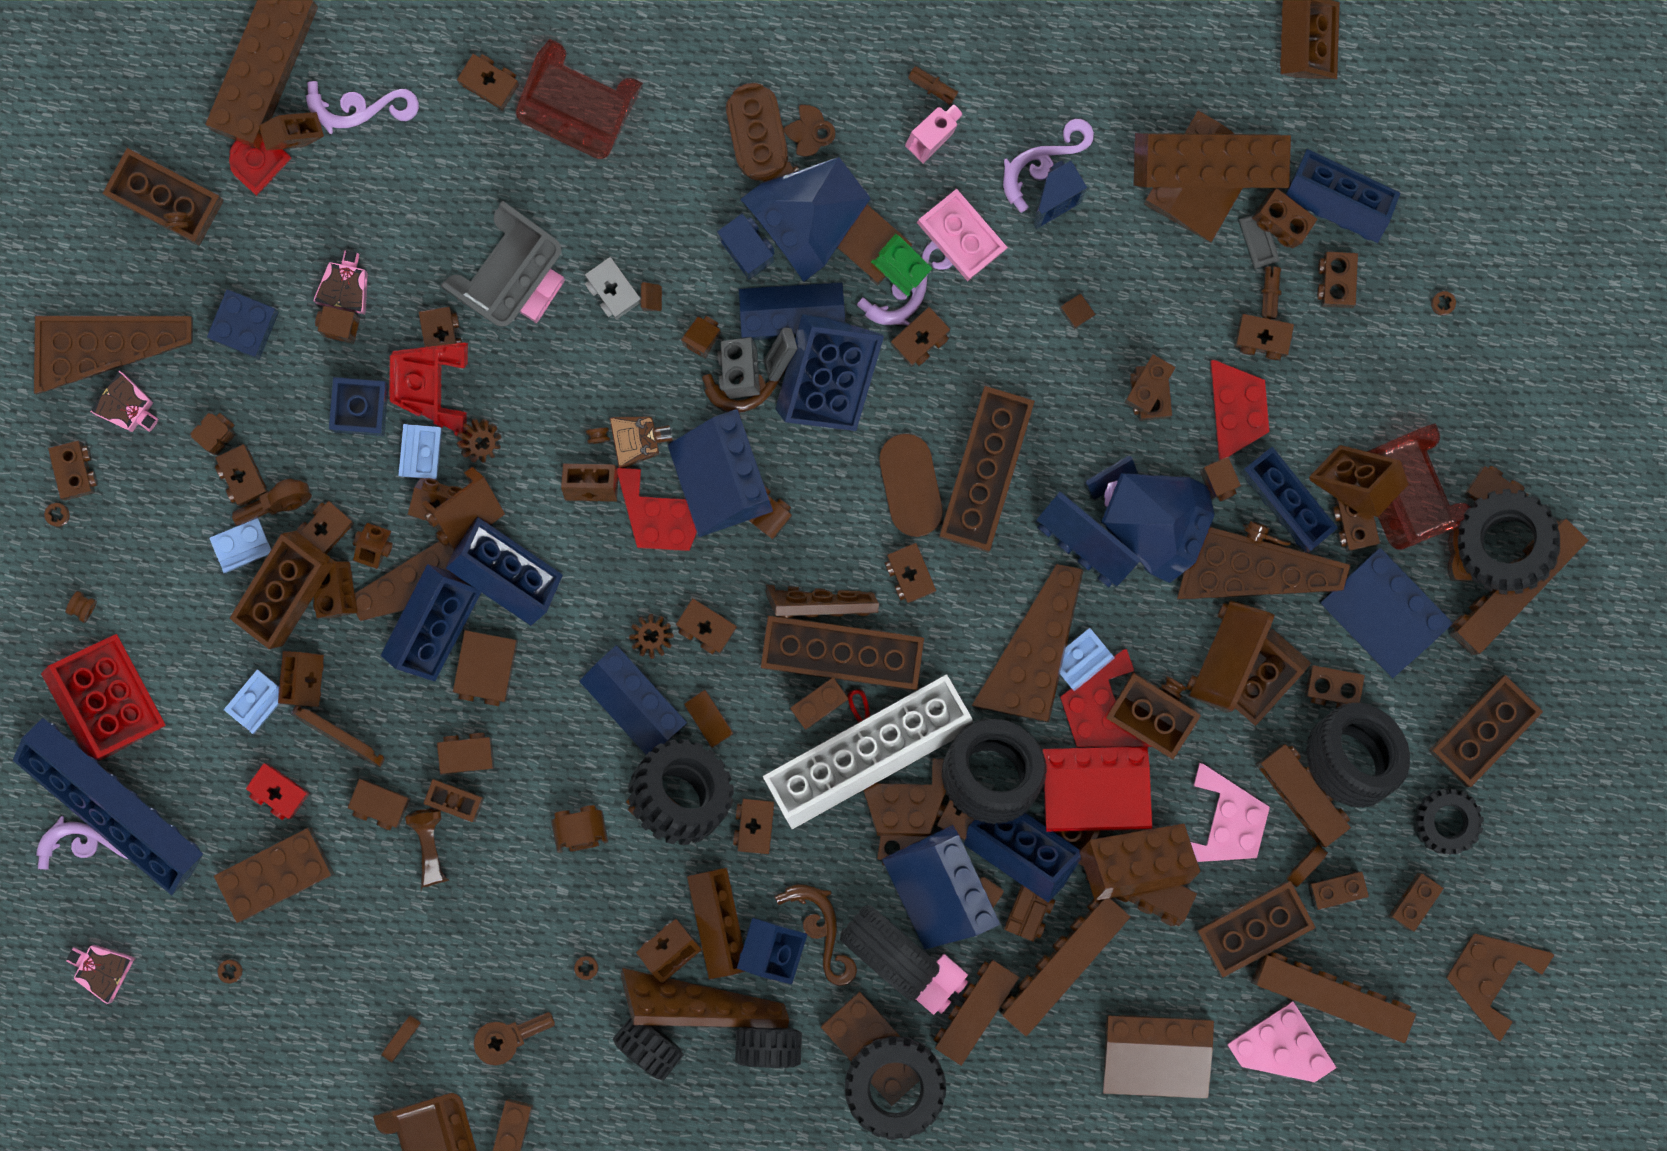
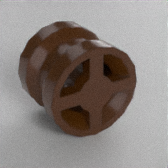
M76 591L70 599L65 613L70 616L75 615L79 618V621L86 623L96 607L97 600L93 598L88 599L84 597L82 592Z

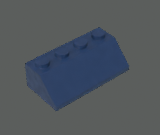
M1306 149L1286 192L1289 198L1302 208L1313 212L1316 216L1330 220L1341 228L1349 229L1361 235L1364 239L1372 240L1376 243L1380 241L1401 194L1309 149Z
M1062 160L1049 168L1050 171L1045 180L1034 221L1035 229L1081 203L1087 186L1072 161L1064 163Z
M843 282L739 289L742 338L751 337L753 340L777 339L783 328H792L794 338H796L802 314L827 317L845 323Z
M1273 447L1241 471L1247 483L1254 488L1264 504L1270 508L1280 524L1287 529L1297 545L1305 553L1313 550L1338 528Z
M479 517L473 522L456 546L446 566L447 570L530 626L547 613L563 576Z
M427 564L380 656L397 670L436 681L481 592L453 573Z
M617 645L600 659L579 681L646 755L655 746L665 744L666 741L673 738L688 724Z
M1026 813L1013 821L999 824L974 820L968 827L967 837L964 842L966 847L1048 903L1064 887L1081 860L1079 853L1081 850L1053 831L1046 832L1044 825Z

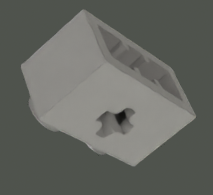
M611 257L585 274L588 280L584 283L593 296L598 294L603 302L600 306L608 317L613 315L617 320L641 303L640 297ZM608 284L612 287L617 285L618 287L615 288L617 294L614 296L611 293L605 294L607 292L606 286Z

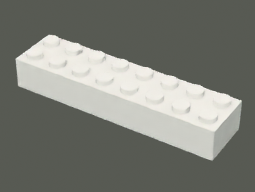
M946 674L764 775L763 778L790 827L794 829L951 742L962 729L974 722Z

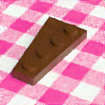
M766 584L768 601L775 615L782 618H791L793 615L817 617L820 614H830L832 616L857 614L866 616L870 613H878L879 602L873 592L839 590L837 594H832L828 590L815 588V591L811 593L799 591V587L788 586V591L775 590V585Z

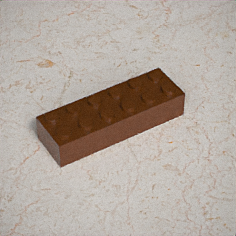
M257 0L205 125L212 132L242 142L253 148H260L263 140L259 125L273 117L317 12L318 6L313 0Z
M1135 133L1133 186L1289 188L1291 135Z
M984 386L939 535L940 539L983 552H990L1033 409L1034 400Z
M1566 518L1557 521L1560 532V553L1554 570H1550L1549 577L1545 581L1540 580L1536 588L1532 590L1529 587L1525 588L1523 593L1515 594V591H1508L1507 595L1499 594V590L1493 589L1486 596H1479L1471 603L1469 608L1472 611L1468 615H1461L1451 625L1453 630L1449 635L1471 656L1480 654L1589 541ZM1534 540L1523 549L1525 555L1517 560L1514 559L1511 563L1522 561L1528 557L1533 550Z
M768 616L761 669L916 691L924 638Z
M1093 898L1087 905L1089 912L1084 917L1079 915L1069 926L1072 929L1067 937L1061 935L1052 946L1055 951L1049 957L1044 955L1035 965L1038 970L1032 977L1026 975L1017 986L1020 988V991L1014 997L1010 994L1000 1006L1003 1009L1000 1014L1026 1037L1130 919L1131 916L1110 898L1096 901Z
M1270 952L1269 955H1264L1260 958L1251 981L1252 984L1399 1042L1406 1043L1416 1016L1415 1013L1410 1012V1005L1394 999L1391 1004L1385 1002L1387 996L1368 990L1367 994L1360 992L1361 986L1343 980L1342 984L1336 983V976L1320 970L1318 975L1311 973L1313 967L1294 961L1293 965L1286 963L1287 957L1274 952Z

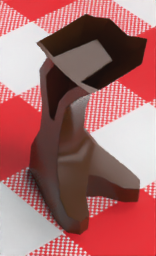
M427 808L412 811L405 819L406 825L413 828L418 834L421 844L422 891L423 887L450 880L445 877L441 870L433 831L435 825L441 820V810Z

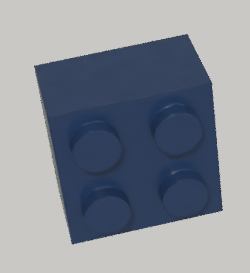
M742 213L717 231V235L727 252L747 279L750 280L774 263L773 255L775 254V249L766 237L764 239L760 238L758 235L760 233L759 227L751 217L746 219Z
M227 289L207 338L215 343L260 360L279 312L275 308Z
M333 377L329 430L335 433L385 436L389 384L386 381Z
M752 918L737 969L760 977L792 984L808 934L782 925Z

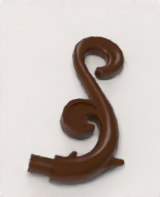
M786 369L778 381H768L766 384L762 376L759 375L760 395H754L747 399L735 400L727 397L725 391H722L719 385L715 384L711 373L702 377L706 387L704 391L710 402L717 408L726 412L738 409V412H746L762 404L772 394ZM744 377L740 378L739 384L743 381Z
M798 884L785 888L786 891L775 895L778 906L790 900L791 903L799 901L802 904L806 903L805 900H809L820 908L825 919L824 925L818 926L817 921L821 917L817 914H811L806 916L803 921V929L811 938L818 939L826 936L823 969L828 981L838 986L847 985L852 982L857 973V967L853 959L845 955L836 956L835 961H841L845 965V972L841 975H835L830 967L837 933L835 911L830 900L827 898L832 892L809 885Z

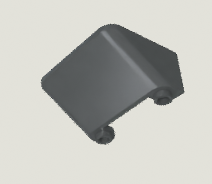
M502 201L494 214V223L505 235L471 282L461 275H452L441 285V288L500 327L508 326L512 323L561 254L560 243L554 237Z

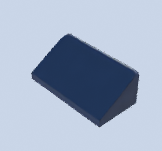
M1127 456L1086 480L1084 485L1092 498L1097 499L1105 494L1108 483L1118 481L1121 473L1138 474L1132 457Z

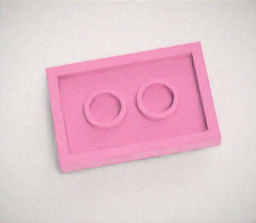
M957 189L917 221V224L967 281L1008 248Z

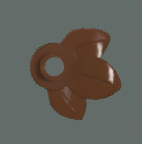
M800 105L799 115L801 120L792 122L784 128L786 136L798 143L796 154L804 157L816 154L821 146L830 145L834 141L836 134L834 126L824 120L821 111L810 105ZM819 130H826L827 136L820 138L818 136Z
M1250 521L1249 524L1243 523L1244 531L1248 532L1247 537L1262 542L1264 538L1275 545H1278V543L1282 545L1291 544L1290 541L1279 539L1278 536L1269 535L1270 528L1254 521Z

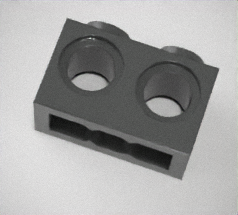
M748 337L721 341V351H718V362L722 366L723 375L719 376L721 390L725 391L730 399L760 395L757 345L753 339ZM742 352V355L739 359L732 360V357L736 353ZM744 377L740 384H734L736 378Z

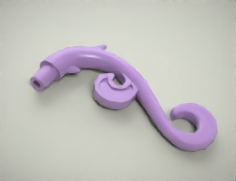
M307 82L308 95H306L308 109L310 112H317L320 123L327 129L329 134L333 133V127L350 128L367 121L397 97L405 98L407 100V107L399 111L393 105H390L389 111L396 119L400 121L411 120L416 116L419 109L417 97L407 89L392 91L368 108H366L365 99L361 94L348 92L340 100L341 108L344 112L349 113L350 107L354 106L356 112L350 116H338L330 113L325 108L329 104L322 101L321 94H318V82Z
M1073 119L1065 125L1063 131L1064 141L1069 143L1071 133L1080 131L1084 136V140L1079 145L1040 146L1022 152L1011 163L1008 159L1004 160V192L1010 204L1014 203L1020 213L1029 208L1023 200V194L1020 191L1023 183H1018V175L1022 168L1030 161L1039 160L1041 163L1039 167L1034 164L1030 165V175L1036 180H1045L1050 171L1049 168L1053 166L1049 156L1081 152L1091 145L1094 132L1088 122L1082 119Z
M933 241L927 245L921 257L927 264L931 252L939 249ZM946 256L942 262L932 263V267L938 270L948 269L953 265ZM927 276L916 288L911 290L912 296L910 300L900 309L887 311L888 306L878 307L876 304L872 305L864 297L858 302L857 306L866 313L865 316L875 323L909 326L910 322L906 319L915 313L923 301L926 292ZM892 285L893 296L898 300H906L907 296Z
M63 816L42 836L36 856H39L38 869L48 870L49 857H52V851L60 847V844H56V842L66 835L81 834L86 836L88 841L86 844H82L81 838L77 837L74 839L71 850L75 856L80 858L93 856L97 851L98 842H100L117 855L128 859L88 824L82 822L64 823Z

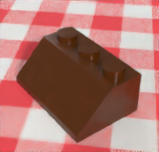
M1283 0L1280 74L1293 78L1337 79L1340 2L1333 0Z
M1133 671L1106 718L1174 760L1199 720L1201 713Z

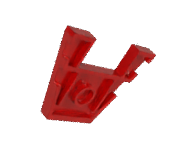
M463 342L393 351L390 355V402L417 416L423 415L433 420L434 424L441 428L445 426L455 431L454 435L456 436L458 432L465 433L466 429L463 427V424H467V412L441 407L442 365L458 368L466 367L468 364V343Z
M617 468L637 548L690 551L697 531L686 499L640 497L641 469Z
M1127 649L1115 655L1110 663L1074 691L1071 688L1060 697L1076 747H1152L1106 718L1115 703L1109 679L1134 671Z

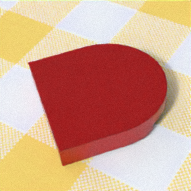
M235 141L230 149L229 164L232 173L257 196L292 158L283 149L266 151L263 141L259 149Z

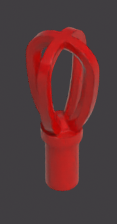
M855 689L849 692L848 702L855 718L860 723L865 719H862L857 712L852 700L853 696L859 694L862 697L865 719L870 717L869 705L864 691Z

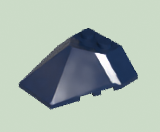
M838 157L761 183L740 200L779 247L800 279L805 282L825 267L871 198Z
M1121 473L1102 523L1116 539L1141 559L1140 562L1147 573L1171 583L1196 563L1215 514L1207 486L1190 477Z

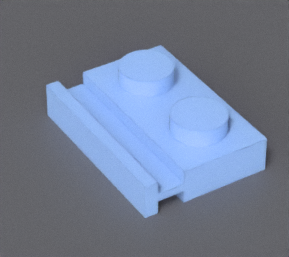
M403 424L399 477L432 478L437 480L442 435L441 427Z
M259 518L210 537L223 573L264 558L271 551Z
M1089 628L1066 647L1060 675L1075 691L1110 663L1114 656Z
M257 669L224 710L252 734H255L279 705V686Z

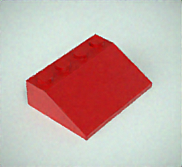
M117 634L49 665L41 673L81 750L86 755L95 758L98 762L166 726Z
M1148 746L1043 749L1047 766L1046 779L1043 785L1046 832L1152 829Z

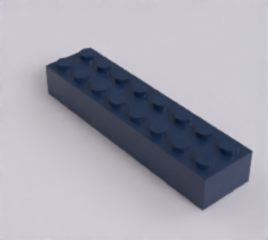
M42 718L22 737L12 761L171 896L191 877L203 856L199 847L185 839L175 826L165 822L155 809L146 806L135 792L126 789L115 775L106 772L95 758L86 755L80 750L75 741L66 738L60 733L55 724L47 722Z

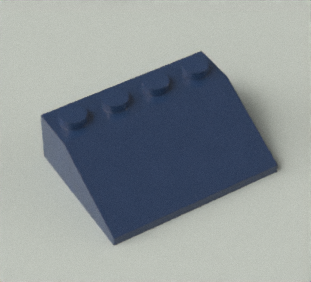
M802 314L795 338L798 349L787 366L775 408L784 422L857 431L883 342V334L827 317Z
M738 409L713 417L668 444L699 537L773 512Z
M1061 492L1056 495L1036 520L1039 524L1037 529L1048 538L1051 535L1059 541L1057 546L1068 555L1072 551L1079 557L1077 562L1087 571L1091 568L1099 574L1097 579L1108 588L1111 585L1116 588L1141 561L1136 554Z
M1381 548L1376 549L1347 577L1343 591L1331 592L1320 602L1392 679L1453 624Z
M954 825L882 859L924 949L974 937L1000 925Z

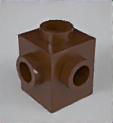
M366 523L363 531H358L355 536L353 546H356L353 561L378 569L383 557L388 558L392 550L393 543L389 542L391 531Z

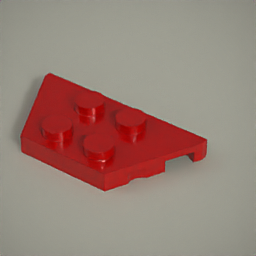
M1211 360L1218 458L1220 461L1269 433L1265 380L1219 361Z

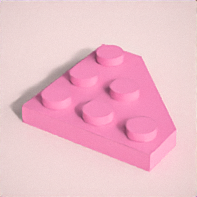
M1293 1001L1227 1044L1240 1066L1311 1082L1318 1081L1336 1069L1333 1061Z

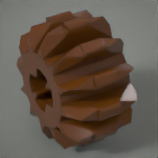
M476 418L472 419L471 427L466 423L463 424V427L466 429L465 433H457V436L463 439L457 442V447L462 449L461 455L464 457L469 456L471 462H476L479 458L482 463H486V455L495 458V454L492 452L493 449H501V445L496 443V441L501 439V435L495 433L497 426L494 424L489 425L487 419H482L479 423ZM478 437L483 440L480 444L476 442Z
M649 614V623L646 624L643 617H640L639 622L643 626L641 628L634 624L631 626L633 630L638 631V635L631 634L629 639L639 640V642L632 645L634 650L643 646L639 654L643 657L647 649H649V656L651 659H654V650L657 649L658 653L663 656L665 653L661 646L664 645L669 649L672 647L670 643L665 641V638L672 639L674 634L664 633V631L671 628V625L668 623L660 627L664 620L662 616L658 618L655 624L653 614ZM648 630L658 632L659 637L656 636L658 640L655 643L645 641L644 636H648L645 634Z

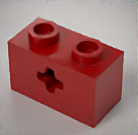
M264 763L246 790L251 792L249 797L260 805L265 802L271 806L270 812L281 820H284L285 817L292 819L310 794L268 763ZM280 787L279 793L282 797L272 799L273 793L270 790Z

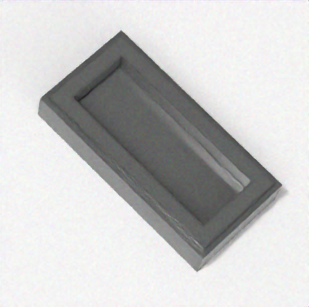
M1253 215L1239 219L1254 269L1279 262V256L1271 233L1260 229L1257 222L1252 219Z
M792 328L782 329L763 360L769 381L779 380L798 349Z

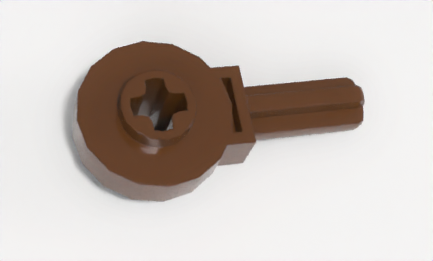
M286 479L278 482L269 492L260 495V500L234 511L232 519L237 526H240L267 513L274 515L282 511H293L307 503L311 499L312 494L307 483L301 480Z
M547 1012L519 1025H516L515 1022L508 1025L497 1021L486 1023L475 1034L473 1043L475 1053L486 1064L495 1066L505 1064L513 1057L517 1047L524 1044V1039L554 1027V1019L551 1013ZM491 1037L502 1038L503 1042L499 1044V1050H495L494 1047H488V1044L491 1043Z

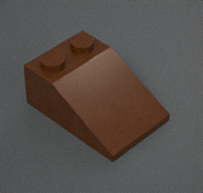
M1339 445L1309 476L1312 483L1357 512L1378 517L1409 485L1400 460Z
M1271 629L1265 638L1235 709L1256 726L1305 672L1311 662L1275 630Z

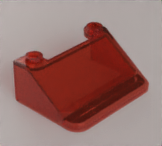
M549 39L535 57L516 108L517 118L521 123L594 158H606L615 145L643 83L634 78H625L619 83L616 90L564 66L566 50L560 43Z
M1436 423L1412 431L1367 451L1400 460L1409 483L1378 516L1390 545L1398 550L1408 548L1458 527L1460 522L1464 520V514L1467 509L1471 508L1468 504L1462 502L1449 505L1427 453L1428 450L1436 447L1440 441V433Z

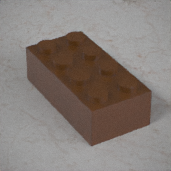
M129 148L125 150L102 193L108 199L162 227L167 223V220L164 219V214L174 212L187 213L188 217L185 218V222L188 223L187 228L167 230L198 246L202 243L224 202L219 195Z
M298 532L282 533L229 619L266 648L273 649L283 646L335 561Z
M1506 675L1499 676L1428 752L1465 787H1472L1543 711Z
M1279 745L1255 765L1315 842L1322 847H1327L1351 828L1348 825L1350 819L1341 808H1335L1331 803L1334 799L1319 788L1309 767H1303L1298 761L1301 756L1292 745Z
M1185 824L1089 840L1079 852L1095 901L1189 884L1201 872Z
M307 828L214 875V878L236 923H239L335 874L312 828Z
M1285 881L1199 927L1195 931L1219 976L1223 978L1316 927L1292 882Z
M860 990L821 1025L823 1031L850 1061L853 1060L854 1056L865 1045H869L876 1039H883L888 1036L901 1037ZM888 1063L875 1072L871 1084L893 1106L920 1080L915 1071L909 1066L902 1063Z

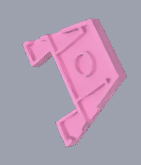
M1199 763L1193 786L1218 792L1219 798L1207 845L1204 846L1191 842L1197 862L1257 858L1270 807L1206 765Z

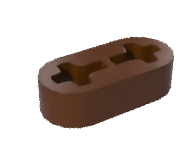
M1316 844L1294 867L1286 879L1291 881L1295 887H1298L1322 862L1328 852L1322 846Z
M410 1015L381 1056L392 1063L418 1029L421 1022Z

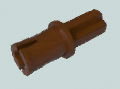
M917 66L912 69L908 76L909 80L927 90L928 95L932 93L948 103V105L952 104L959 92L939 80L940 77L935 78Z
M1269 266L1264 268V289L1261 290V294H1263L1262 317L1276 319L1278 300L1282 294V291L1279 290L1281 268L1274 267L1272 277V269Z

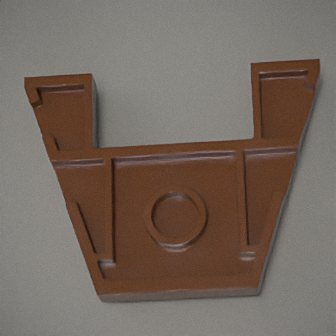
M933 759L932 785L875 783L863 790L877 836L929 837L931 835L946 793L942 782L944 759Z
M1473 933L1445 978L1488 1028L1494 1038L1501 1042L1513 1021L1490 1007L1493 1000L1518 961L1542 975L1554 954Z

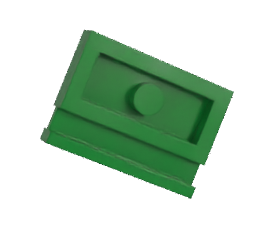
M897 234L878 253L879 256L871 261L907 297L910 295L909 292L916 288L933 269Z

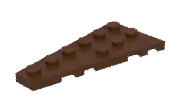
M35 316L34 394L37 395L192 344L193 317Z
M1210 527L1196 563L1184 572L1177 600L1343 591L1350 565L1264 541L1258 542L1245 536Z
M439 541L356 592V615L359 620L364 621L403 611L427 564L447 570L446 566L454 550L448 544L443 546Z
M1056 564L972 704L973 707L1049 723L1083 576L1082 569Z
M622 968L621 980L633 1025L788 1028L789 1017L784 1003L670 978L661 983L652 974Z

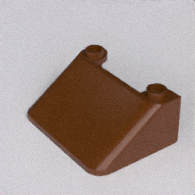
M1231 600L1228 604L1223 603L1217 615L1222 622L1199 675H1191L1186 689L1190 691L1188 697L1222 712H1232L1242 694L1275 614Z
M457 1094L441 1095L373 1116L376 1128L381 1133L392 1134L397 1132L402 1151H477L463 1101Z

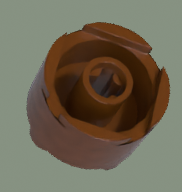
M596 805L581 807V812L572 814L570 810L554 813L555 819L551 820L557 852L562 853V847H569L570 852L599 846V840H602L604 844L608 843L603 811L598 810Z

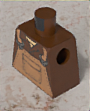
M652 417L610 418L619 468H625L660 455L658 443L673 441L670 425L655 428Z

